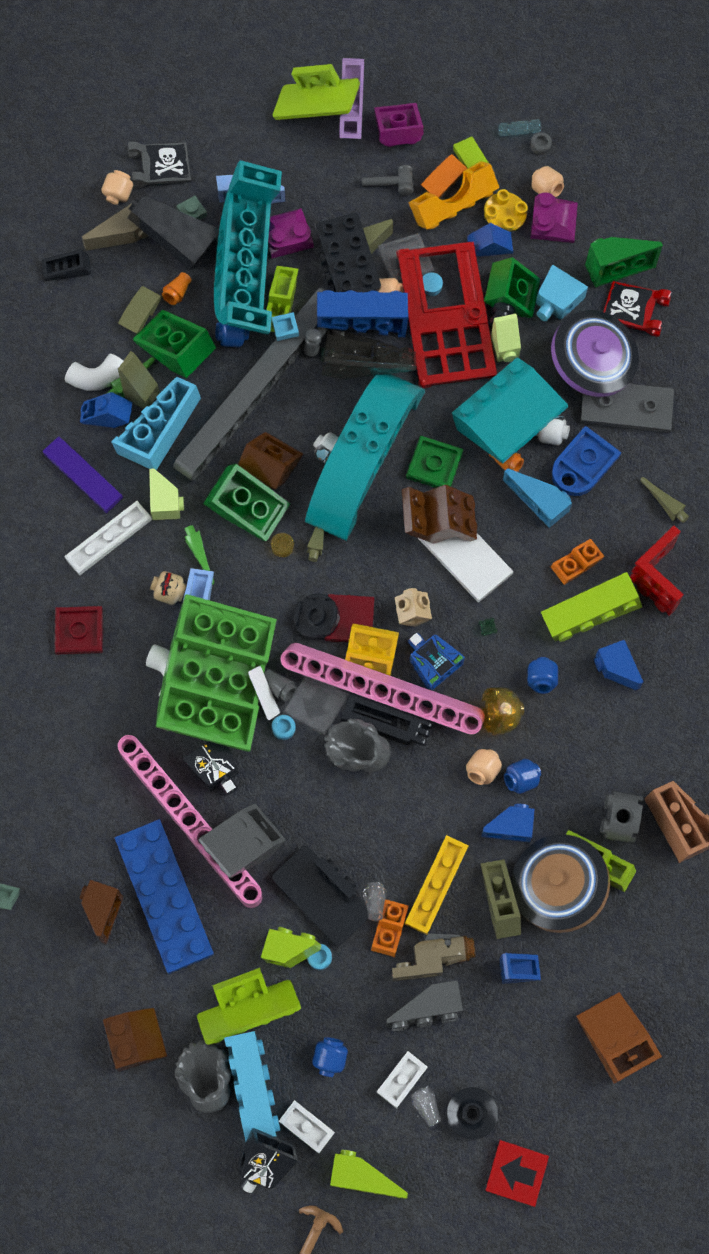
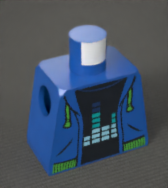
M416 633L408 640V643L415 650L410 655V663L428 690L433 691L464 664L465 657L437 635H433L425 641L419 633Z

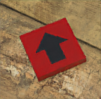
M499 1140L485 1191L535 1207L549 1156Z

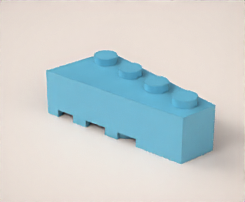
M176 377L156 397L157 400L150 407L146 406L141 411L142 415L134 423L130 422L125 427V431L111 441L118 455L146 468L158 469L201 399L197 386L179 377Z
M255 1031L225 1037V1044L229 1051L230 1068L234 1077L235 1093L239 1102L245 1142L252 1128L277 1137L276 1131H280L278 1116H272L271 1106L275 1105L273 1091H267L265 1080H270L267 1064L262 1065L260 1055L265 1054L262 1039L257 1040Z

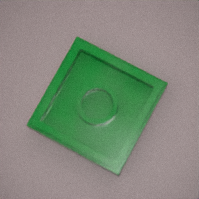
M420 436L406 474V479L435 488L443 485L451 487L463 454V449Z

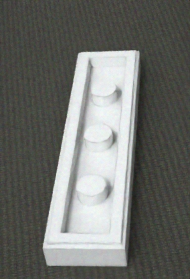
M136 501L64 557L80 576L149 523L152 517Z

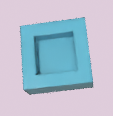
M294 312L272 317L277 341L299 336Z

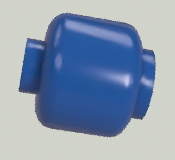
M217 322L215 337L224 347H241L244 341L249 339V330Z
M539 657L528 665V686L540 694L551 692L558 685V665L546 657Z
M522 759L507 766L506 773L504 774L505 784L509 790L522 794L539 785L541 770L531 760Z
M324 1037L323 1041H319L316 1044L312 1063L314 1067L319 1069V1074L334 1077V1073H340L344 1070L348 1050L343 1045V1041Z

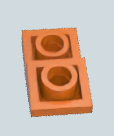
M451 154L426 178L421 186L429 193L440 198L451 185L458 181L463 175V171L468 168Z
M589 539L573 548L568 555L555 561L551 568L565 585L593 567L605 556L592 539Z
M385 899L371 951L395 957L408 905Z

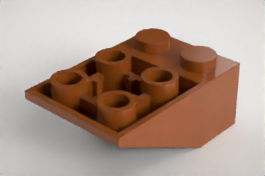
M620 992L576 1016L614 1084L662 1057L649 1033Z

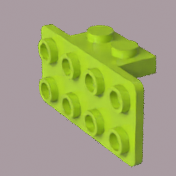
M332 64L293 68L291 75L296 84H287L282 87L273 117L275 120L348 114L352 109L360 82L357 78L340 80Z
M257 968L212 985L219 1006L199 1013L197 1019L204 1041L209 1045L219 1043L225 1037L242 1034L254 1027L266 1025L283 1016L292 1015L301 1009V1005L290 980L266 987L261 970Z

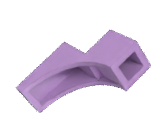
M343 58L342 79L357 78L360 85L350 113L340 115V138L361 139L364 59Z

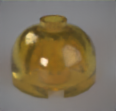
M492 687L484 691L481 701H486L485 708H482L485 715L483 724L486 731L493 732L492 735H503L517 728L521 717L524 715V705L520 702L519 697L508 688Z

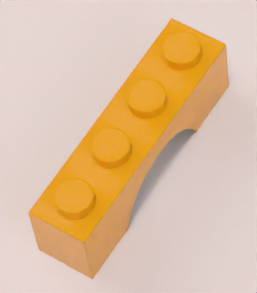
M480 161L463 171L461 187L454 196L440 200L436 195L426 192L408 203L417 225L425 229H433L442 220L455 217L457 212L463 208L467 209L474 206L477 200L493 195V191L500 187L491 164Z

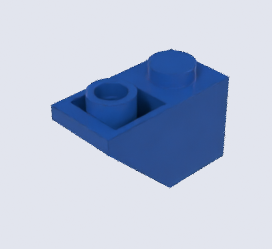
M113 392L84 401L81 407L80 423L112 428L128 424L133 402Z

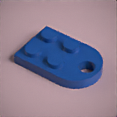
M585 426L555 460L552 468V480L560 491H564L570 496L584 495L591 491L621 456V452ZM571 477L574 480V484L566 486L563 484L562 478Z

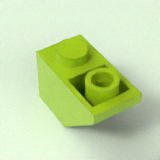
M278 927V930L269 929L261 958L267 963L292 968L320 951L322 945L315 940L313 935L301 933V936L293 935V931Z

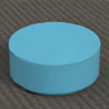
M431 272L423 276L425 294L428 296L439 294L443 285L440 275Z
M279 715L273 720L272 733L276 738L287 740L294 735L296 729L295 722L290 716Z
M321 944L320 951L307 958L309 965L313 969H326L332 961L330 949Z

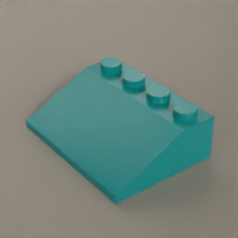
M517 357L454 410L452 416L457 431L503 464L545 428L549 422L567 409L568 404L531 366Z

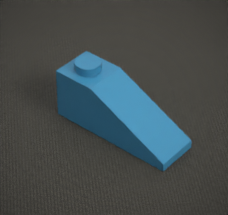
M505 470L503 481L549 528L570 511L572 502L566 492L560 491L556 486L514 470Z

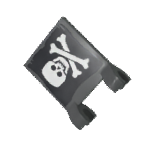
M128 142V157L135 159L141 156L143 173L132 172L131 181L133 182V189H139L150 184L191 182L186 142L147 145L138 142Z

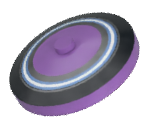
M596 310L576 312L561 323L552 339V359L558 373L567 384L583 394L595 397L616 394L624 389L636 374L639 364V353L634 337L622 322L607 313Z

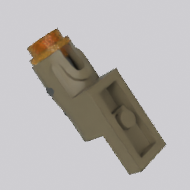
M428 934L425 941H421L414 946L415 965L411 966V962L396 964L397 968H392V980L402 981L442 976V964L448 966L475 958L473 937L467 938V936L454 934Z

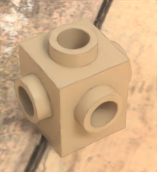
M410 588L404 590L403 594L395 597L399 624L416 627L432 619L430 601L426 592Z

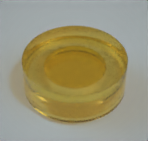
M286 533L276 534L271 540L272 552L278 557L289 556L294 550L293 538Z

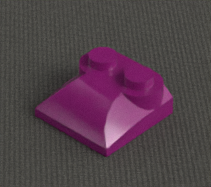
M417 103L374 108L379 141L382 144L392 147L400 144H415L421 140L424 133Z
M547 192L535 196L530 239L574 243L578 203L557 199Z
M302 208L270 216L268 249L271 258L314 248L311 230L307 225Z

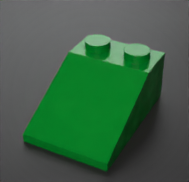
M617 237L600 238L590 244L585 267L596 288L656 268L663 245L658 241Z
M161 310L133 338L137 345L164 366L185 378L193 373L216 349L207 329L165 310Z
M237 464L226 467L203 503L224 519L265 542L290 505L288 501Z

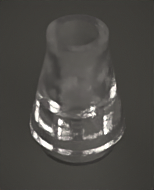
M371 882L365 885L362 894L368 911V918L372 921H379L383 918L387 891L382 883Z
M428 1086L410 1095L412 1105L426 1121L428 1127L442 1120L439 1115L434 1091H430Z

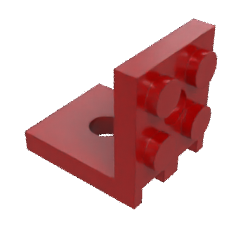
M675 526L668 530L635 562L636 566L632 569L633 574L629 576L631 581L638 586L639 592L646 597L649 596L655 602V606L661 612H666L669 616L677 609L684 594L654 566L673 549L681 532Z

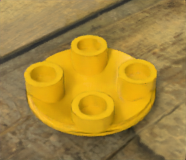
M502 189L486 201L484 216L488 223L497 225L510 232L524 224L528 206L517 195Z

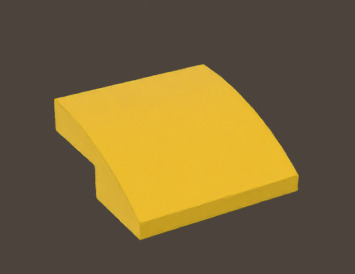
M352 624L345 660L391 676L399 632Z

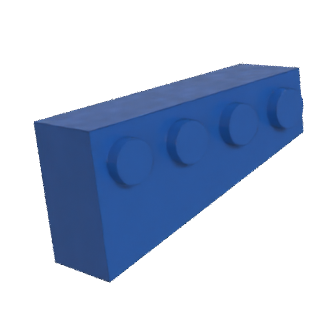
M331 290L317 292V327L347 330L348 327H353L354 330L366 333L367 330L371 329L378 330L379 335H388V332L398 333V337L406 338L408 293L392 291L390 293L378 291L356 292L353 290L346 292H334Z

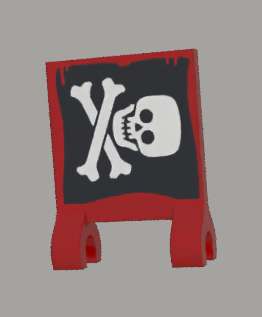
M613 281L603 312L615 317L626 327L643 330L652 336L659 337L662 330V321L651 320L656 302L662 306H669L671 291L666 289L651 290Z

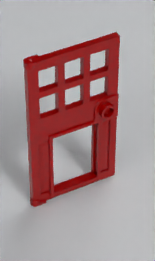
M474 242L409 250V248L397 250L396 254L399 261L403 291L408 293V320L419 387L429 388L432 385L496 376L497 371ZM456 253L465 305L428 309L419 258ZM479 328L482 344L467 346L464 329ZM457 330L460 347L445 349L442 332ZM436 333L439 350L424 352L421 335ZM483 351L486 368L471 370L468 353ZM461 354L464 371L450 373L446 356ZM440 357L443 374L427 375L425 359Z

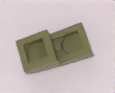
M142 286L127 306L118 324L138 334L143 329L149 315H153L162 296Z

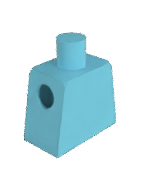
M552 265L537 294L536 304L541 307L536 313L537 316L543 321H547L551 315L558 319H563L584 300L588 286Z

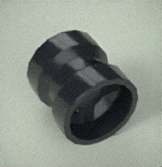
M504 302L495 303L492 307L493 317L490 318L489 328L492 330L494 318L514 314V307Z

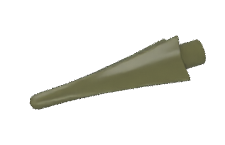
M642 477L640 479L664 508L672 521L676 518L682 523L688 520L689 516L684 512L686 505L657 488L646 478Z
M315 527L307 545L308 559L312 562H317L318 555H322L324 530Z

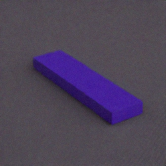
M57 437L42 451L57 468L105 513L123 499L122 494L60 437Z

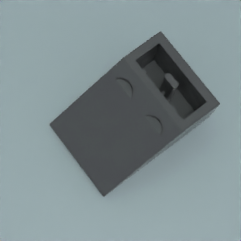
M253 804L237 812L202 836L198 841L203 845L205 851L217 862L220 869L231 878L269 859L286 839L260 808Z
M458 980L432 984L386 1020V1029L392 1028V1032L407 1030L408 1025L416 1024L417 1028L431 1026L433 1021L441 1020L442 1024L456 1022V1019L463 1012Z

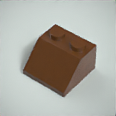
M264 432L246 444L238 465L262 481L267 487L276 490L286 482L303 457V453Z
M90 880L88 886L84 885L80 894L81 904L96 936L102 943L107 944L122 904L123 896L117 888Z
M154 1008L130 1011L103 1019L117 1071L120 1072L167 1057Z

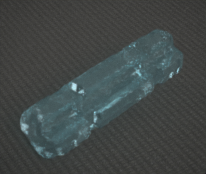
M539 119L531 120V122H528V120L511 122L509 125L508 122L499 124L500 136H508L509 133L511 135L528 134L529 131L532 133L541 131Z

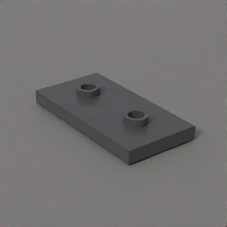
M628 384L618 393L605 397H595L582 393L580 423L670 433L674 389Z

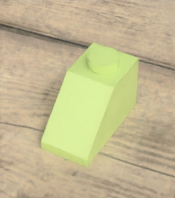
M516 314L494 318L491 342L497 362H511L517 357L519 358L521 344Z
M149 469L152 519H180V511H184V497H179L178 489L155 469Z

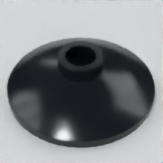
M468 1087L458 1091L449 1101L447 1119L450 1127L457 1135L465 1139L476 1140L487 1136L494 1129L498 1119V1109L489 1093L480 1088ZM470 1109L475 1110L476 1118L470 1119L467 1116V1111Z

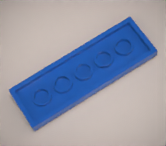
M160 819L115 837L167 973L171 974L214 956Z

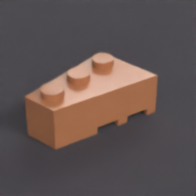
M674 781L654 789L645 798L648 807L679 863L709 849V815H705L694 805L695 802Z

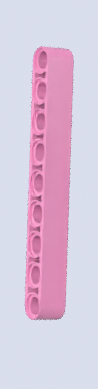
M299 643L290 644L281 655V663L288 670L467 734L479 732L485 720L484 712L476 706ZM289 653H295L298 656V660L291 659ZM311 661L319 662L321 668L313 667ZM333 669H340L343 676H337ZM355 677H362L365 680V684L358 683ZM378 685L386 686L388 692L380 691ZM400 693H407L410 696V700H404ZM426 700L431 702L433 707H425L422 701ZM445 709H452L456 715H447ZM474 717L478 720V723L472 724L467 718Z
M132 735L123 736L118 742V750L124 761L242 904L248 908L257 907L262 901V891L256 881L246 870L241 872L242 878L239 881L233 882L229 879L226 873L220 869L217 862L213 860L212 856L205 851L203 845L198 842L199 837L210 832L212 828L139 740ZM128 744L136 746L135 750L131 753L124 752V748ZM143 762L151 764L150 768L146 771L138 769L139 765ZM157 780H164L166 782L165 786L161 789L153 787ZM172 798H179L181 800L177 807H170L168 803ZM188 816L196 818L195 823L191 826L183 824L184 819ZM251 889L258 893L254 900H247L244 897L246 891Z

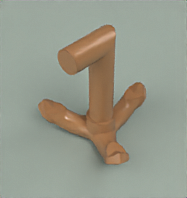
M305 1206L299 1209V1214L304 1213L316 1216L299 1254H311L322 1229L327 1223L331 1224L333 1229L337 1230L339 1234L343 1233L341 1223L336 1216L316 1206Z

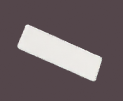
M258 666L249 671L248 674L267 719L270 720L280 714V711L261 666Z

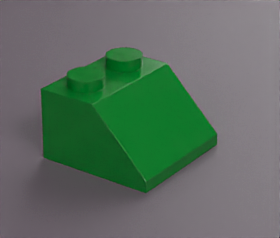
M513 257L492 263L484 302L491 307L497 302L508 303L514 307V314L517 316L531 318L533 317L541 278Z

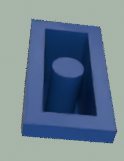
M625 640L598 649L594 662L599 672L602 671L605 678L633 690L641 688L643 680Z
M515 804L514 807H508L483 828L482 837L530 842L533 832L534 809L529 808L526 804Z

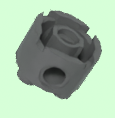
M614 790L612 794L606 795L604 809L607 810L606 818L601 820L599 833H603L605 839L634 844L636 837H632V834H638L643 805L638 804V802L643 801V796ZM619 810L623 811L626 815L624 823H620L616 818Z

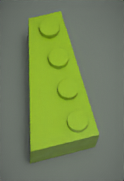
M626 572L542 611L541 614L554 641L559 640L563 642L570 639L576 633L588 631L596 625L640 609L642 604Z

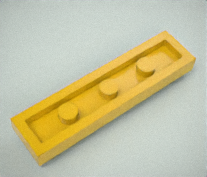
M446 835L405 925L426 935L428 934L469 845Z

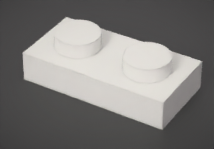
M407 1051L378 1089L377 1093L397 1109L428 1067Z
M295 1100L279 1120L282 1125L317 1153L322 1151L335 1133Z

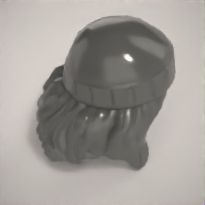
M350 718L347 722L336 723L328 729V735L324 737V740L327 742L324 744L327 757H330V761L342 770L355 772L361 769L365 772L373 773L382 770L390 760L391 748L388 741L378 735L376 728L371 723H366L362 719Z
M200 1040L198 1043L192 1042L189 1044V1048H184L182 1054L178 1057L179 1061L175 1064L176 1069L174 1070L175 1079L178 1081L180 1090L189 1096L196 1110L202 1113L218 1112L226 1106L231 1094L228 1084L231 1078V1070L227 1055L223 1049L219 1050L213 1044L207 1045L204 1040Z

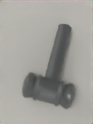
M402 165L398 168V176L362 178V187L398 185L399 194L403 196L411 195L413 193V168L409 165Z
M319 327L318 329H309L306 332L303 350L307 356L313 357L319 353L321 338L329 328Z

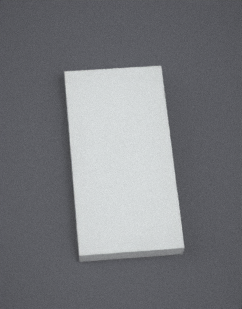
M478 534L477 540L471 542L459 537H453L435 544L419 539L478 603L513 574L511 568Z

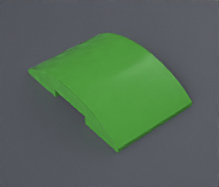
M186 594L165 668L157 710L156 728L249 752L259 709V698L248 672L261 666L264 673L265 666L269 660L277 619Z

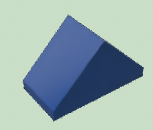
M492 223L467 236V242H474L476 257L513 254L511 232Z
M512 953L501 955L499 960L502 984L541 980L538 955Z

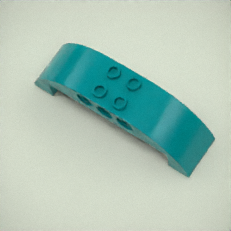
M241 160L238 162L231 179L220 221L214 281V308L218 321L223 325L269 334L271 332L272 311L264 310L263 308L270 210L272 201L281 189L282 171Z
M380 371L372 379L355 406L322 470L305 518L306 523L347 541L357 522V511L410 410H416L425 393L424 388L385 371Z

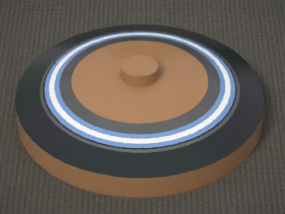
M560 834L542 838L530 845L522 853L515 864L511 884L518 909L530 923L545 931L563 933L580 929L597 917L609 895L610 876L604 859L595 847L579 837Z

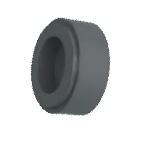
M539 132L532 136L530 148L533 153L545 155L551 150L552 139L548 134Z

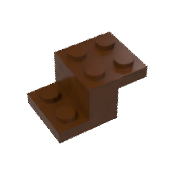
M443 485L424 493L411 487L402 489L406 534L432 544L453 537H459L469 542L477 540L475 501L472 495L448 485Z

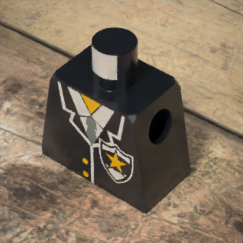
M209 741L183 758L186 767L209 791H213L220 786L225 795L228 796L238 789L232 777L239 772L228 746Z
M252 1128L238 1161L240 1176L243 1178L240 1183L242 1189L253 1193L257 1185L268 1189L274 1188L298 1161L295 1145Z

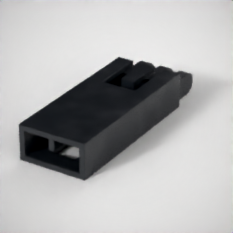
M352 692L341 718V722H347L350 718L362 719L366 723H371L376 728L378 735L408 746L410 742L426 746L427 740L420 738L419 735L429 737L430 731L422 729V727L429 729L433 727L432 722L419 718L417 715ZM393 718L408 722V725L405 726L398 722L397 727L391 726Z

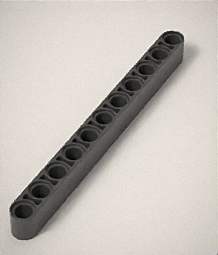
M320 287L295 316L299 336L280 341L276 339L177 457L173 465L175 470L189 480L194 481L304 349L306 332L309 329L319 328L317 327V292L326 291L324 288Z

